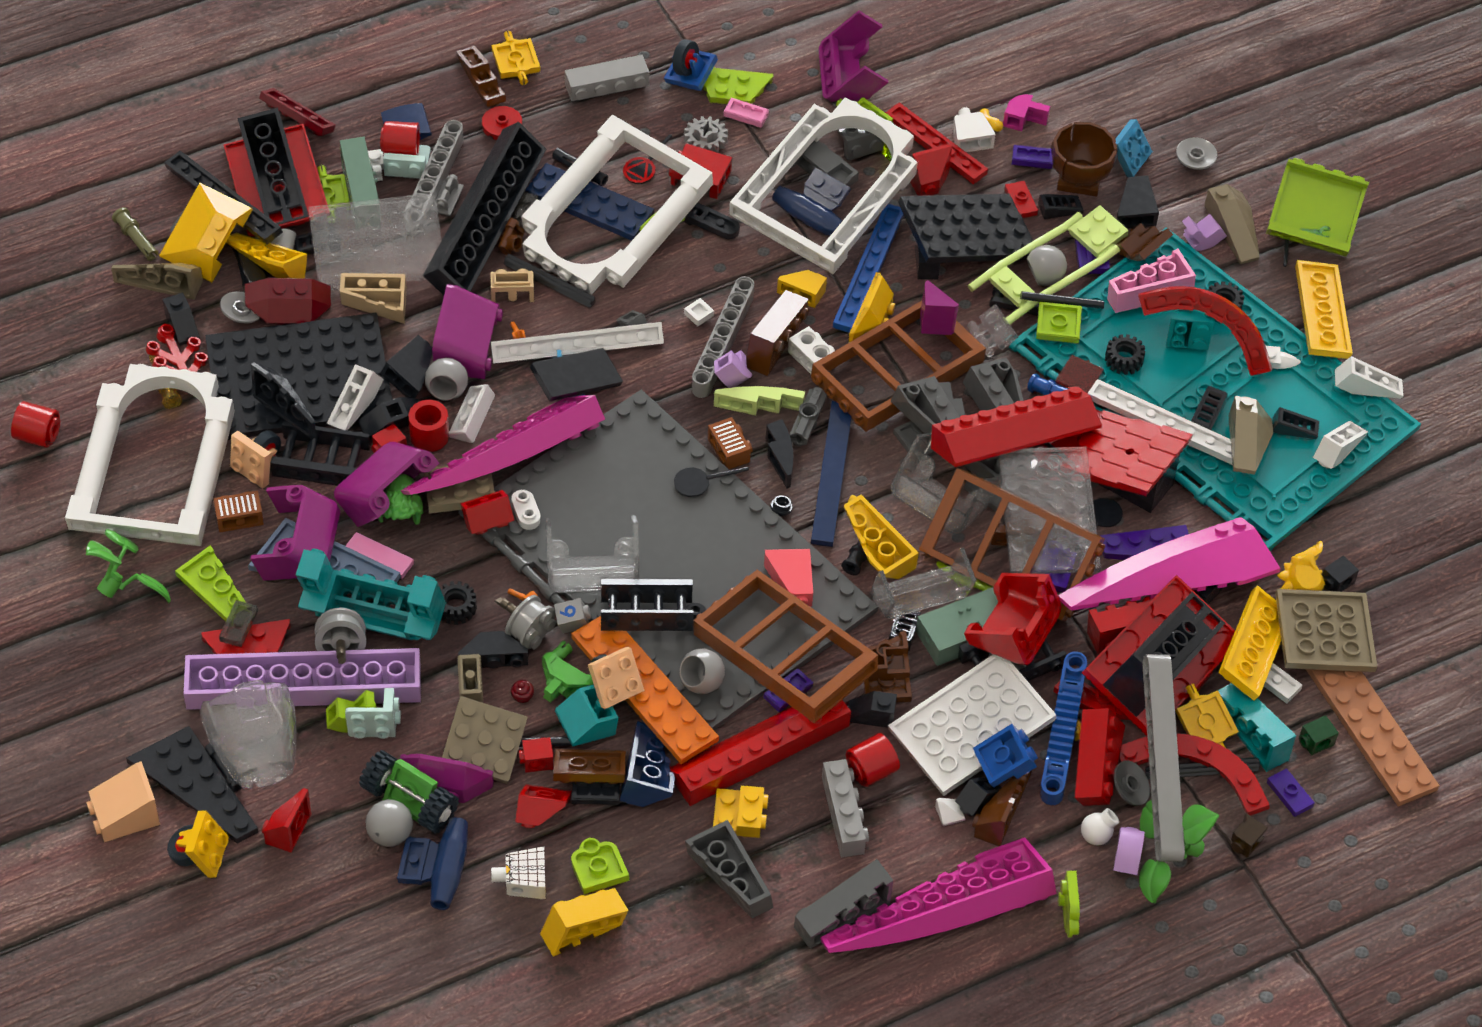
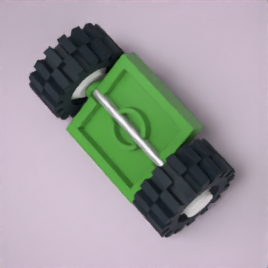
M383 750L375 753V757L372 756L370 758L371 761L366 763L367 767L362 770L363 775L359 778L360 787L376 797L385 793L383 800H396L403 803L411 812L412 819L434 834L440 833L441 830L443 831L445 825L454 817L453 813L457 811L456 806L459 805V798L443 787L437 789V781L401 758L398 760Z

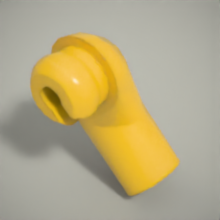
M983 108L979 111L984 114L994 131L999 132L1003 129V123L997 118L990 117L988 109Z

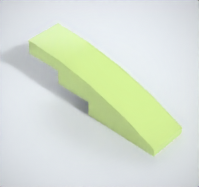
M733 387L717 389L714 393V407L756 415L758 409L779 413L781 407L799 411L800 405L805 400V391L779 387Z

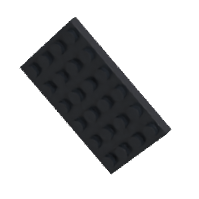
M1010 194L900 196L898 201L926 263L1001 261L1033 241ZM1029 254L1025 255L1019 260H1027Z

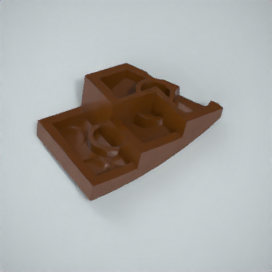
M1141 223L1133 227L1128 236L1116 244L1120 249L1118 254L1135 261L1145 260L1173 234L1168 228L1159 232L1155 226L1146 230Z
M901 631L898 636L888 641L885 639L876 646L868 647L878 655V670L864 681V694L872 691L897 694L896 702L912 701L906 631Z

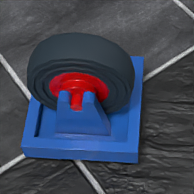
M683 39L676 46L672 56L673 62L664 80L669 84L701 91L718 58L716 54L699 51L698 44L695 41Z

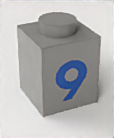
M581 598L554 604L557 624L563 634L576 631L589 623L588 619L591 618V611L589 605H585Z

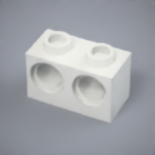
M809 326L789 338L788 352L810 374L813 363L835 351L831 345H828L821 338L819 333L814 332Z

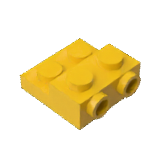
M741 786L740 790L717 788L713 827L728 820L737 836L760 838L761 829L766 828L767 815H762V809H767L768 795L764 794V787Z

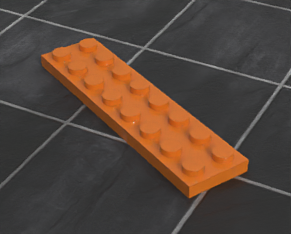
M601 616L571 633L573 641L591 661L599 655H609L625 647L632 649L645 691L625 699V701L680 764L685 763L719 741L717 733L627 631H601Z

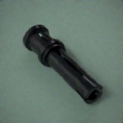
M859 540L856 545L850 548L848 558L841 565L842 569L850 575H858L861 571L862 563L867 560Z

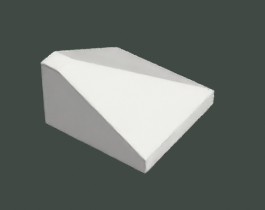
M936 799L935 808L943 826L965 821V816L960 810L961 806L955 802L956 799Z

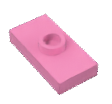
M734 98L730 99L724 110L725 117L762 128L769 115V109Z

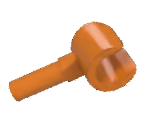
M511 322L513 339L526 338L524 330H519L516 323Z
M511 588L508 590V594L522 601L531 595L538 596L534 591L525 595Z

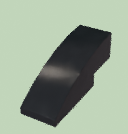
M783 419L766 425L767 457L787 489L791 487L793 448L788 429Z

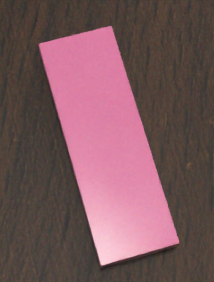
M357 532L346 545V547L400 572V579L405 577L414 564V559Z

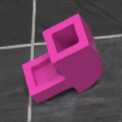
M1024 94L1016 96L1007 105L1003 127L1023 131L1026 121L1046 126L1050 106L1033 102V95Z

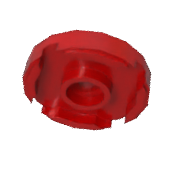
M497 106L489 109L483 115L482 129L488 137L490 135L493 139L497 140L504 128L517 122L522 124V117L514 108Z

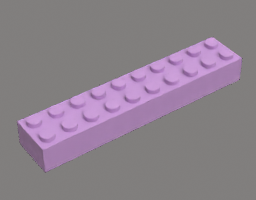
M419 648L346 650V662L343 664L338 663L336 651L185 655L184 699L186 710L330 705L337 697L354 702L365 690L374 692L375 703L381 704L384 702V688H394L395 697H399V703L421 702Z

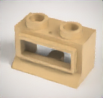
M499 269L496 272H491V301L496 303V292H508V299L516 301L517 292L529 291L530 302H534L533 271L519 269L507 272L504 269Z

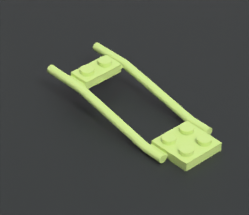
M1101 205L1085 217L1080 212H1077L1063 224L996 263L971 282L968 288L973 292L990 280L991 284L1018 307L1017 310L1004 319L1006 324L1010 326L1039 304V302L1020 300L1021 291H1034L1007 266L1068 230L1069 234L1089 250L1096 259L1040 292L1053 295L1120 252L1116 244L1128 236V229Z

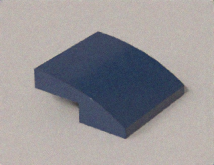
M422 103L402 105L381 112L383 124L385 121L415 122L420 125V140L432 135Z

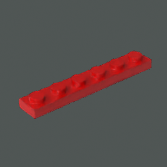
M900 102L885 112L893 118L894 125L909 131L914 135V140L927 150L951 143L950 167L973 185L988 174L987 167Z

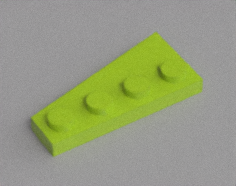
M211 545L175 570L176 576L232 628L239 627L252 618V611L240 592L235 588L231 577L227 575L221 561L214 554Z

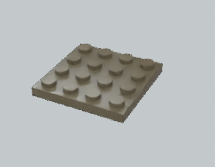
M1277 589L1275 596L1285 668L1376 672L1377 661L1366 593Z

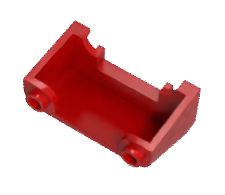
M1001 573L993 588L999 602L983 627L979 623H971L966 628L964 635L968 643L976 648L1018 665H1029L1061 613V602L1049 574Z

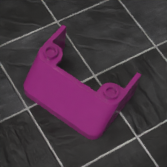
M857 11L822 40L819 46L823 97L831 102H837L840 98L844 99L845 97L851 101H859L863 97L870 99L872 95L888 84L886 78L866 66L860 69L859 58L869 51V38L882 28L881 23L861 11Z
M303 485L267 487L266 492L278 513L298 512L293 538L279 540L275 544L272 554L251 555L250 559L263 581L297 578L296 572L304 549L309 551L311 549H319L326 554L330 562L340 516V508L337 503Z

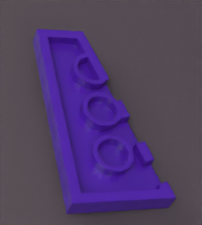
M1186 525L1100 535L1105 538L1103 542L1105 549L1102 554L1105 559L1126 560L1189 533Z

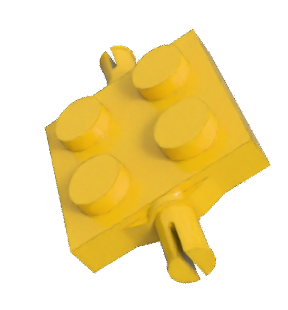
M506 31L504 33L505 42L491 45L500 77L505 79L518 76L520 84L523 85L524 81L526 85L528 83L527 74L540 72V64L531 38L514 40L512 32L508 31L507 33Z
M1194 683L1188 685L1185 689L1191 700L1188 704L1175 710L1186 733L1211 740L1225 747L1223 742L1226 738L1237 734L1239 731L1220 693L1217 690L1208 695H1199Z

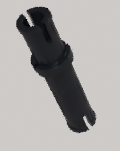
M559 147L552 154V159L570 168L572 163L567 161V159L572 162L578 159ZM599 171L591 181L604 186L608 181V175Z

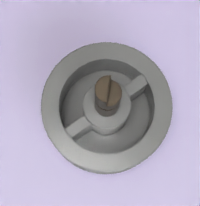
M536 595L527 597L518 607L506 598L502 599L500 597L495 600V603L512 614L507 622L505 633L517 639L527 649H536L541 644L542 638L546 633L550 632L556 625V620L554 619L555 609L552 606H544L541 603V599Z
M334 608L324 612L315 624V647L317 651H336L338 663L343 664L346 662V650H364L366 647V626L363 618L357 612L347 608Z

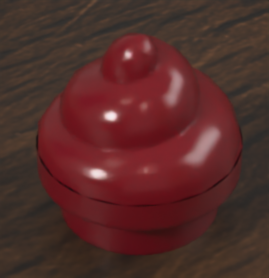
M527 680L516 681L511 687L512 697L519 703L528 702L534 695L533 684Z

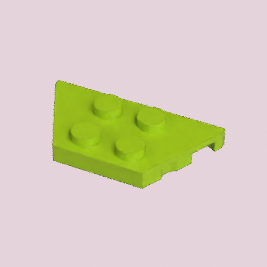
M713 68L703 89L707 92V98L711 103L728 104L730 99L734 98L753 104L755 99L764 92V87L768 83L771 84L773 82V74Z

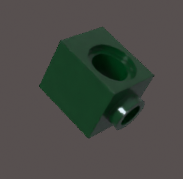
M1325 715L1303 725L1299 741L1302 747L1307 749L1312 756L1334 746L1339 732Z

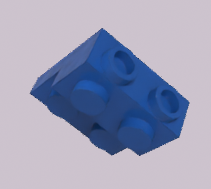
M1013 724L973 747L979 763L993 787L1013 775L1018 779L1037 767L1034 760L1038 759L1031 746L1027 747L1026 742L1029 739L1023 729L1018 730Z

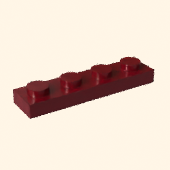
M272 88L261 91L259 99L264 101L267 106L278 108L284 116L293 118L298 124H304V126L313 130V133L323 136L334 132L336 124L278 90Z

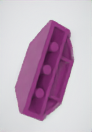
M401 754L400 756L402 760L437 781V789L443 787L457 796L460 803H465L493 788L494 785L493 771L484 770L468 762L424 754Z

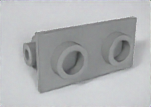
M451 174L447 176L446 181L444 180L431 208V212L451 216L464 185L458 184V177Z

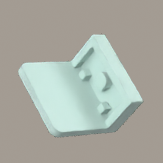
M420 145L419 155L384 153V176L420 179L430 157V147Z
M384 688L383 708H346L345 715L348 735L355 738L378 737L385 739L396 737V724H401V710H399V697H395L394 688Z

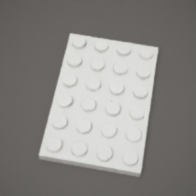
M993 654L889 724L888 728L941 794L945 796L983 770L973 747L1010 724H1013L1018 730L1023 729L1027 737L1030 738L1055 721L1057 717L1011 661Z

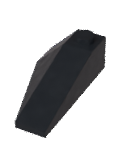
M255 362L252 363L253 397L312 440L316 438L315 420L288 380L272 368Z

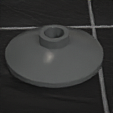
M1132 761L1120 762L1114 771V782L1118 793L1131 805L1140 806L1146 803L1150 795V786L1146 774Z

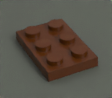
M555 749L553 781H560L562 783L584 782L588 784L594 782H607L609 784L625 783L626 751Z

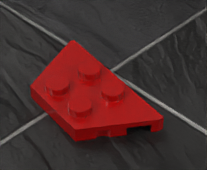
M290 619L201 632L203 642L211 647L213 654L275 653L282 649L287 630H290L291 625Z

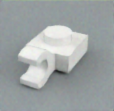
M381 149L368 151L372 172L376 171V175L373 177L381 181L383 180L382 170L384 169L383 152H381Z

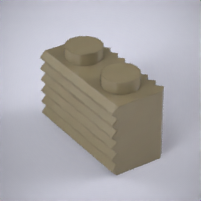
M479 654L459 655V696L483 703L481 656Z

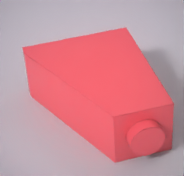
M810 549L765 550L764 567L772 580L812 607L813 583Z

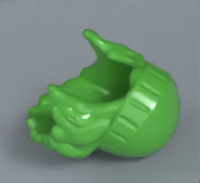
M401 473L383 490L389 498L390 505L388 510L378 518L381 523L384 516L387 519L391 517L392 520H403L413 516L414 523L416 525L420 523V517L423 514L421 497L418 496V493L404 495L400 491L415 482L409 475Z

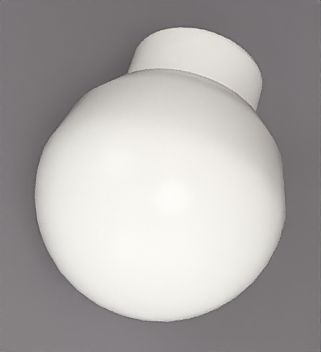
M1106 808L1102 813H1092L1086 816L1081 824L1082 836L1092 845H1103L1113 836L1114 827L1119 823V819L1109 808Z

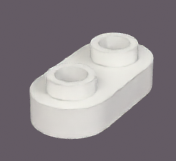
M527 490L514 492L511 498V505L519 526L526 530L537 528L540 524V512L533 494Z

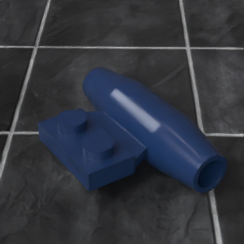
M815 167L804 184V194L779 186L775 190L772 200L790 216L817 232L831 236L843 221L832 211L842 205L851 188Z
M458 817L451 818L439 845L428 838L408 837L406 839L397 875L398 883L422 885V883L431 881L430 905L435 909L447 910L460 884L467 853L468 822Z

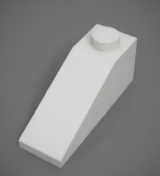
M1352 356L1335 369L1336 387L1351 394L1399 399L1403 397L1402 379Z
M355 364L327 424L340 430L348 431L374 400L384 379L373 371Z
M1348 421L1324 435L1313 458L1318 460L1321 466L1332 469L1348 456L1367 435L1368 431Z

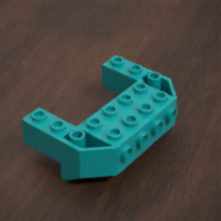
M304 549L296 572V577L303 588L298 608L313 611L318 617L334 608L351 609L363 618L367 630L408 640H419L421 638L431 640L438 631L446 601L438 582L431 576H415L412 585L400 586L397 582L389 579L380 581L368 574L359 576L347 569L334 570L326 554L319 549H311V551ZM347 594H351V595H352L351 598H348V597H345V596H346ZM369 599L374 600L373 603H369L367 601ZM395 605V608H389L388 606Z

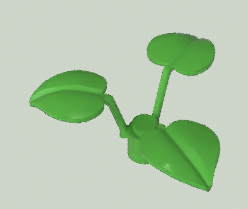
M110 529L105 530V534L109 539L122 546L119 557L94 540L88 543L86 555L97 556L110 562L106 575L97 587L102 594L112 598L118 589L123 590L126 585L137 579L157 591L167 600L168 604L170 603V595L164 585L144 573H141V575L134 574L126 581H121L123 576L116 572V570L121 565V560L126 550L128 549L133 553H137L139 550L137 545L130 539Z
M1152 800L1146 803L1140 817V830L1145 831L1144 836L1149 839H1154ZM1198 804L1192 805L1186 810L1182 818L1185 847L1184 859L1187 858V855L1199 857L1203 853L1204 842L1202 839L1212 829L1220 816L1219 814ZM1150 859L1145 862L1140 871V888L1144 896L1151 903H1156L1158 897L1169 884L1171 871L1167 863L1163 861L1156 862Z

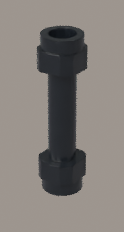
M217 742L209 743L205 750L220 768L226 778V783L233 792L240 791L244 783L238 773L234 774L224 759L222 748Z

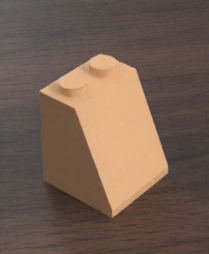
M142 762L132 765L88 791L90 801L86 802L90 816L95 814L96 820L93 821L96 834H102L104 842L160 825L155 799Z

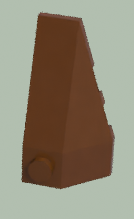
M1032 770L1018 779L1013 776L983 807L981 814L975 815L972 827L975 828L974 838L996 846L1002 845Z

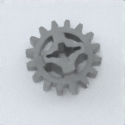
M701 116L699 121L694 118L693 124L688 122L687 128H684V142L719 153V148L724 149L725 144L728 143V129H725L724 123L719 124V119L712 121L710 116L708 120H705L703 116Z

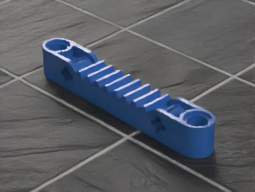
M1070 652L1064 659L1055 708L1057 718L1052 724L1040 790L1042 801L1048 805L1059 804L1064 797L1085 676L1082 672L1087 668V659L1080 652ZM1076 665V666H1079L1080 668L1074 669V668H1072V667H1070V666ZM1048 788H1056L1057 791L1051 792Z

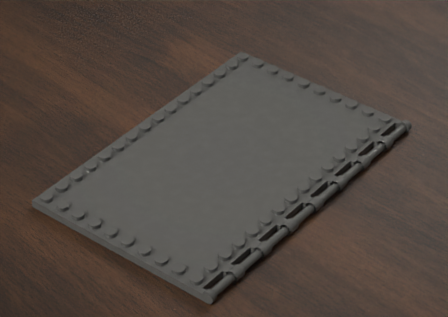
M642 389L603 414L605 420L599 422L597 428L589 431L585 429L580 432L581 436L578 438L564 440L494 487V492L503 490L508 495L510 505L514 492L518 490L531 492L540 512V524L532 530L523 529L519 526L511 505L515 521L509 522L505 527L487 529L488 531L483 533V538L492 546H496L511 561V565L520 574H525L540 589V593L549 602L554 604L565 602L560 597L561 595H564L569 601L581 598L585 605H589L591 611V618L588 619L589 622L601 616V610H608V603H601V579H692V603H700L707 610L714 601L721 599L731 588L736 587L747 575H751L757 569L772 579L764 567L765 550L810 549L813 583V602L811 608L846 633H849L878 612V606L785 520L774 513L761 498L734 474L710 479L708 489L697 497H688L680 494L674 486V478L682 469L698 468L704 471L707 476L730 470ZM459 510L458 513L464 518L462 510ZM506 539L521 555H517L503 540ZM535 567L550 583H546L531 568ZM758 589L712 627L735 643L781 605ZM617 603V610H631V603ZM640 603V610H654V603ZM663 603V610H677V603ZM788 611L743 649L772 670L818 631ZM694 625L693 631H627L714 731L768 691L758 681L694 635ZM825 638L780 676L784 679L834 643ZM706 648L717 653L725 667L722 684L718 689L708 694H697L688 690L680 678L682 659L687 653L695 649Z

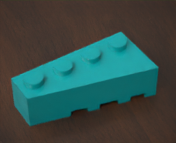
M1232 683L1219 689L1218 692L1239 731L1237 736L1252 755L1259 759L1262 768L1267 772L1289 761L1297 735L1258 698L1253 701Z

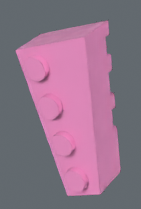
M1176 249L1168 257L1163 255L1157 258V262L1148 265L1146 263L1140 266L1138 271H1129L1110 280L1107 300L1115 313L1141 307L1138 297L1139 293L1172 286L1194 287L1196 275L1179 249Z

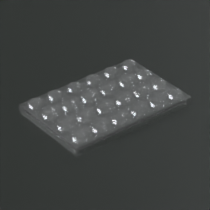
M435 193L308 207L317 281L330 285L331 290L340 289L341 273L405 274L406 282L426 280L423 274L441 243Z
M1087 447L1027 448L998 456L1002 489L1097 534ZM1010 502L1004 513L1010 573H1022L1047 520ZM1054 523L1031 574L1077 573L1092 541ZM1098 556L1094 561V565H1096L1094 572H1100L1101 570L1100 557Z

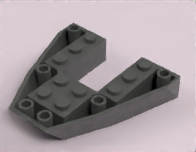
M1007 358L971 366L963 381L980 411L994 409L1001 405H1010L1016 401H1023L1017 374ZM935 376L898 385L890 401L930 439L933 424L941 423L943 420L960 418ZM1032 447L964 466L980 477L999 478L1034 468Z

